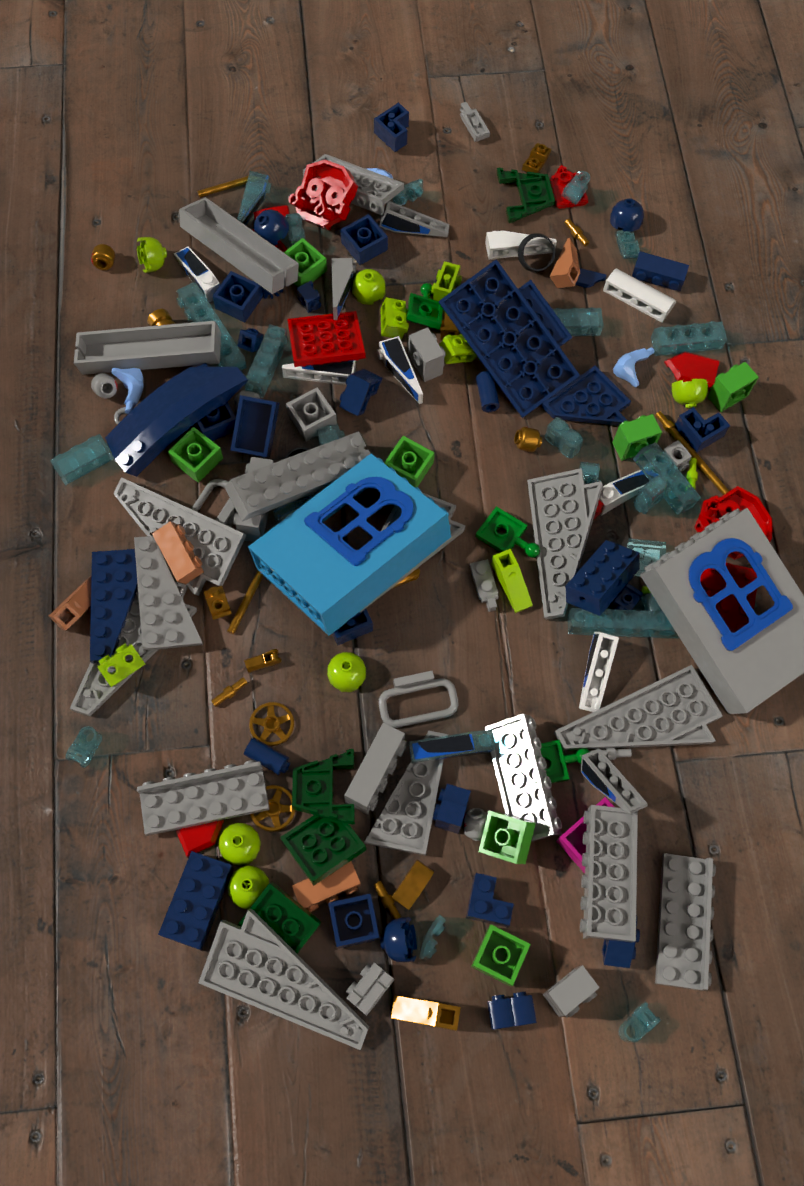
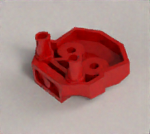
M321 160L306 166L302 185L298 186L296 192L289 196L288 201L295 206L298 217L330 231L332 225L346 220L350 211L349 205L356 196L358 185L347 168L328 160Z
M737 486L721 497L715 495L703 501L699 517L694 526L697 533L705 530V527L711 523L719 521L720 517L728 513L726 510L732 512L737 508L740 511L748 508L769 542H771L772 518L760 499L754 494ZM731 552L728 556L736 560L744 555L740 552Z

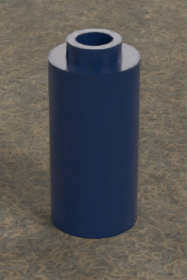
M483 371L476 377L481 407L484 412H493L500 407L495 381L488 371Z
M255 737L250 740L244 751L246 757L257 762L260 761L262 766L277 775L285 773L290 766L288 756Z

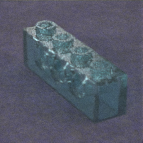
M722 321L654 328L651 336L655 356L679 354L685 351L698 352L723 349L727 341Z
M269 325L246 376L249 380L245 384L246 390L257 393L261 398L266 393L288 342L285 328Z
M657 442L641 448L633 458L677 515L693 508L701 499L700 495Z

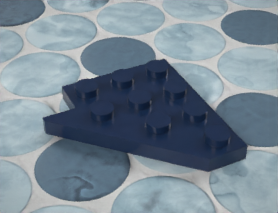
M595 365L543 402L542 408L553 419L619 426L622 422L628 421L620 412L630 405L631 400Z

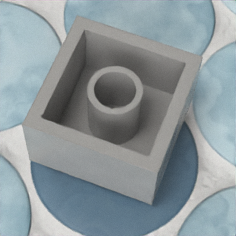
M427 327L409 335L408 356L422 380L426 382L442 375L446 354L443 347L438 345L435 334L431 333Z
M318 387L286 403L287 414L305 441L337 425L336 413Z
M581 965L574 968L542 995L558 1017L566 1016L567 1018L580 1010L579 1004L588 1003L597 996L595 991L600 987L585 967Z

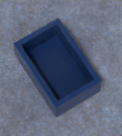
M240 395L231 451L270 458L280 403Z

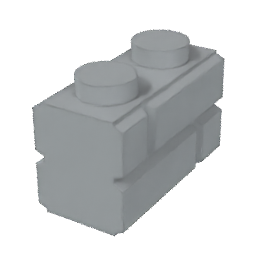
M373 963L371 966L367 964L360 973L363 977L358 984L354 981L346 991L349 994L346 999L366 1016L394 981L376 963Z

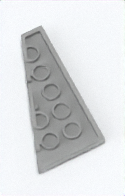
M134 537L143 651L203 645L154 537Z
M428 731L422 742L448 738V734ZM444 755L415 759L413 757L364 843L426 855L444 760L438 758H444Z

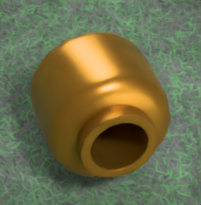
M106 244L95 246L91 256L92 264L100 270L112 268L115 260L114 250Z
M522 427L520 430H517L514 443L520 450L534 452L537 447L540 448L542 437H540L539 430Z

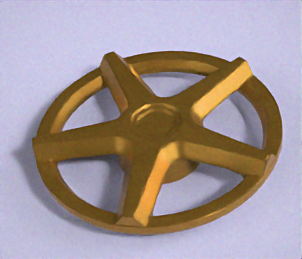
M277 702L262 704L254 710L250 717V732L253 738L255 737L269 746L280 745L286 742L293 732V715L283 704ZM268 706L265 719L255 718L256 713L260 709ZM274 706L283 708L288 714L276 717ZM290 720V729L287 735H285L280 725ZM253 723L264 727L260 738L253 730ZM272 732L281 739L275 742L265 741Z
M277 785L266 786V790L277 789L273 798L268 800L270 810L262 811L256 816L253 813L250 816L255 825L260 829L271 832L280 831L290 824L296 810H293L291 805L280 804L282 791L289 796L292 803V794L287 789ZM291 812L288 820L280 825L279 813ZM270 816L274 827L263 826L259 821Z

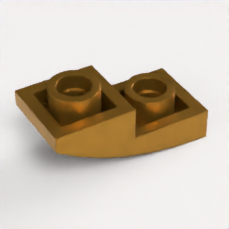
M537 143L531 150L529 158L523 164L522 170L539 173L552 149L544 144Z
M416 860L392 895V898L409 910L429 882L434 871L419 860Z

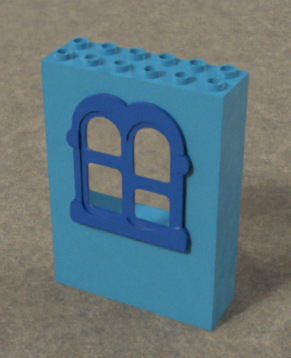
M370 454L248 546L257 570L330 636L450 539L451 526L449 524V514L445 508H440L436 505L432 498H427L418 487H413L405 477L399 476L392 467L389 468L385 465L382 459ZM367 488L377 489L381 494L380 498L369 508H364L354 500L355 497ZM346 504L359 513L357 518L338 532H333L323 523ZM393 504L399 506L402 511L401 516L383 531H378L366 521L385 505ZM356 527H362L373 537L371 541L359 550H354L343 540V537Z

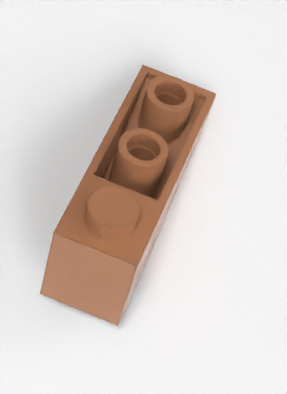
M570 238L567 239L550 274V278L557 288L575 286L580 275L577 249Z
M91 576L49 615L62 630H67L91 606Z

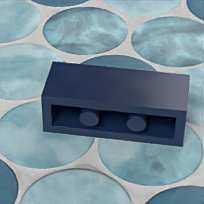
M640 251L632 277L639 281L681 291L689 265Z

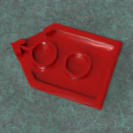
M561 165L550 178L556 207L562 209L586 205L588 197L581 175L576 172L572 173L567 170V167Z
M686 351L664 361L666 366L674 373L677 381L683 380V382L692 381V379H706L708 390L715 383L720 362L716 359Z
M224 820L176 830L187 858H189L191 851L197 853L215 845Z

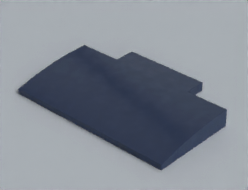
M497 259L438 301L522 418L580 376L560 348L572 339L571 334L532 280H529L518 289Z

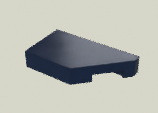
M580 268V275L575 285L590 288L595 283L605 281L606 274Z

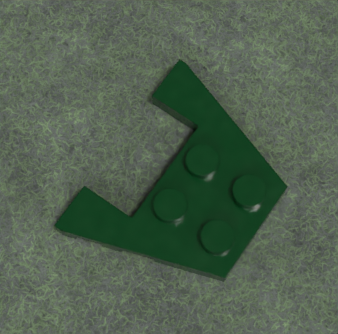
M497 168L499 184L516 182L522 204L506 207L509 223L554 205L555 199L548 174L527 172L525 174L518 173V170L504 171L503 168Z
M348 749L346 753L340 755H331L330 758L320 762L316 760L293 768V810L355 825L354 804L333 805V770L354 769V749Z

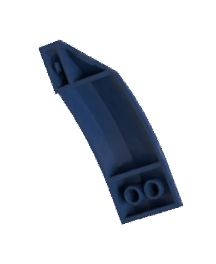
M190 367L176 375L140 402L105 437L115 461L125 473L137 477L166 447L187 429L219 406H224L249 381L248 378L238 367Z

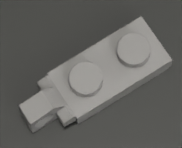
M467 102L461 103V119L474 141L477 142L490 137V131L478 111L471 109Z
M488 559L470 563L469 566L479 600L482 603L486 602L488 612L495 611L497 607L495 600L499 597Z

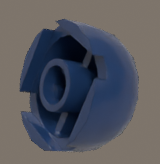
M633 199L621 200L612 209L610 223L616 229L618 227L623 228L625 232L638 230L641 224H643L644 210L642 205Z
M269 209L264 210L257 216L254 222L255 233L275 246L279 244L278 241L281 238L284 239L286 237L289 223L280 212Z
M410 917L391 921L386 926L384 935L380 938L381 948L385 949L386 954L396 962H414L417 956H413V950H417V937L414 924L409 925Z

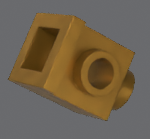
M445 312L440 327V340L447 335H458L459 331Z
M223 586L212 587L204 591L213 620L232 614Z

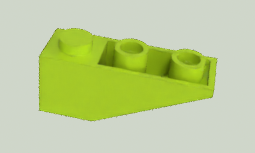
M511 549L493 555L491 565L514 612L517 613L532 607L533 604L519 564Z

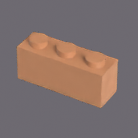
M170 521L152 533L176 581L186 585L204 573L201 567L203 564L199 557L195 556L192 543L186 539L184 528L180 524Z
M350 861L314 886L309 879L292 885L298 903L311 913L319 909L318 905L324 902L328 905L330 902L339 900L338 896L344 893L347 896L359 891L358 887L361 886L352 861Z

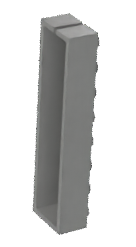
M206 197L179 209L181 228L271 294L283 289L284 286L287 287L298 281V262Z
M216 321L78 332L76 334L75 347L77 349H75L74 365L82 375L110 373L112 368H139L140 370L195 366L204 363L219 364L221 331Z
M358 431L232 478L225 489L243 522L325 489L370 455L368 449H364L366 444Z

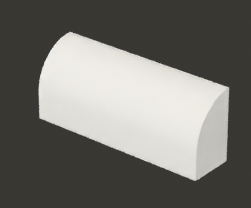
M617 268L610 274L603 289L604 292L662 323L676 304L675 299Z

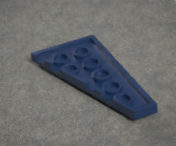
M135 549L92 552L91 663H99L98 661L109 654L111 657L115 654V649L119 643V636L122 628L125 626L128 611L130 612L138 590Z

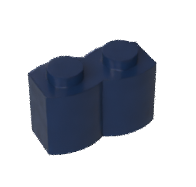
M525 991L513 993L514 998L505 999V995L492 996V1001L487 1002L491 1030L537 1023L532 995L527 996Z

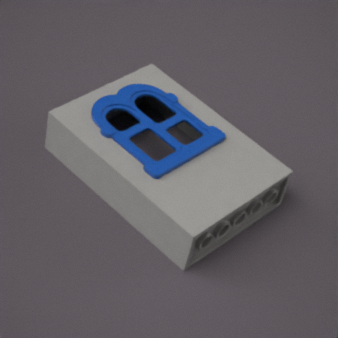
M737 508L731 513L728 512L720 517L719 521L706 526L702 532L691 536L690 540L677 545L675 550L659 557L660 560L645 566V571L640 574L728 714L748 713L804 673V595L749 509L746 508L740 511ZM731 552L742 553L757 574V578L743 588L738 587L726 567V558ZM708 568L717 570L726 582V587L712 597L706 594L700 583L702 572ZM763 585L772 597L774 605L761 615H756L746 596ZM730 594L735 596L749 618V623L735 633L729 630L716 609V604Z

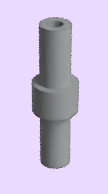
M606 748V750H601L609 760H615L617 757L632 756L631 749Z

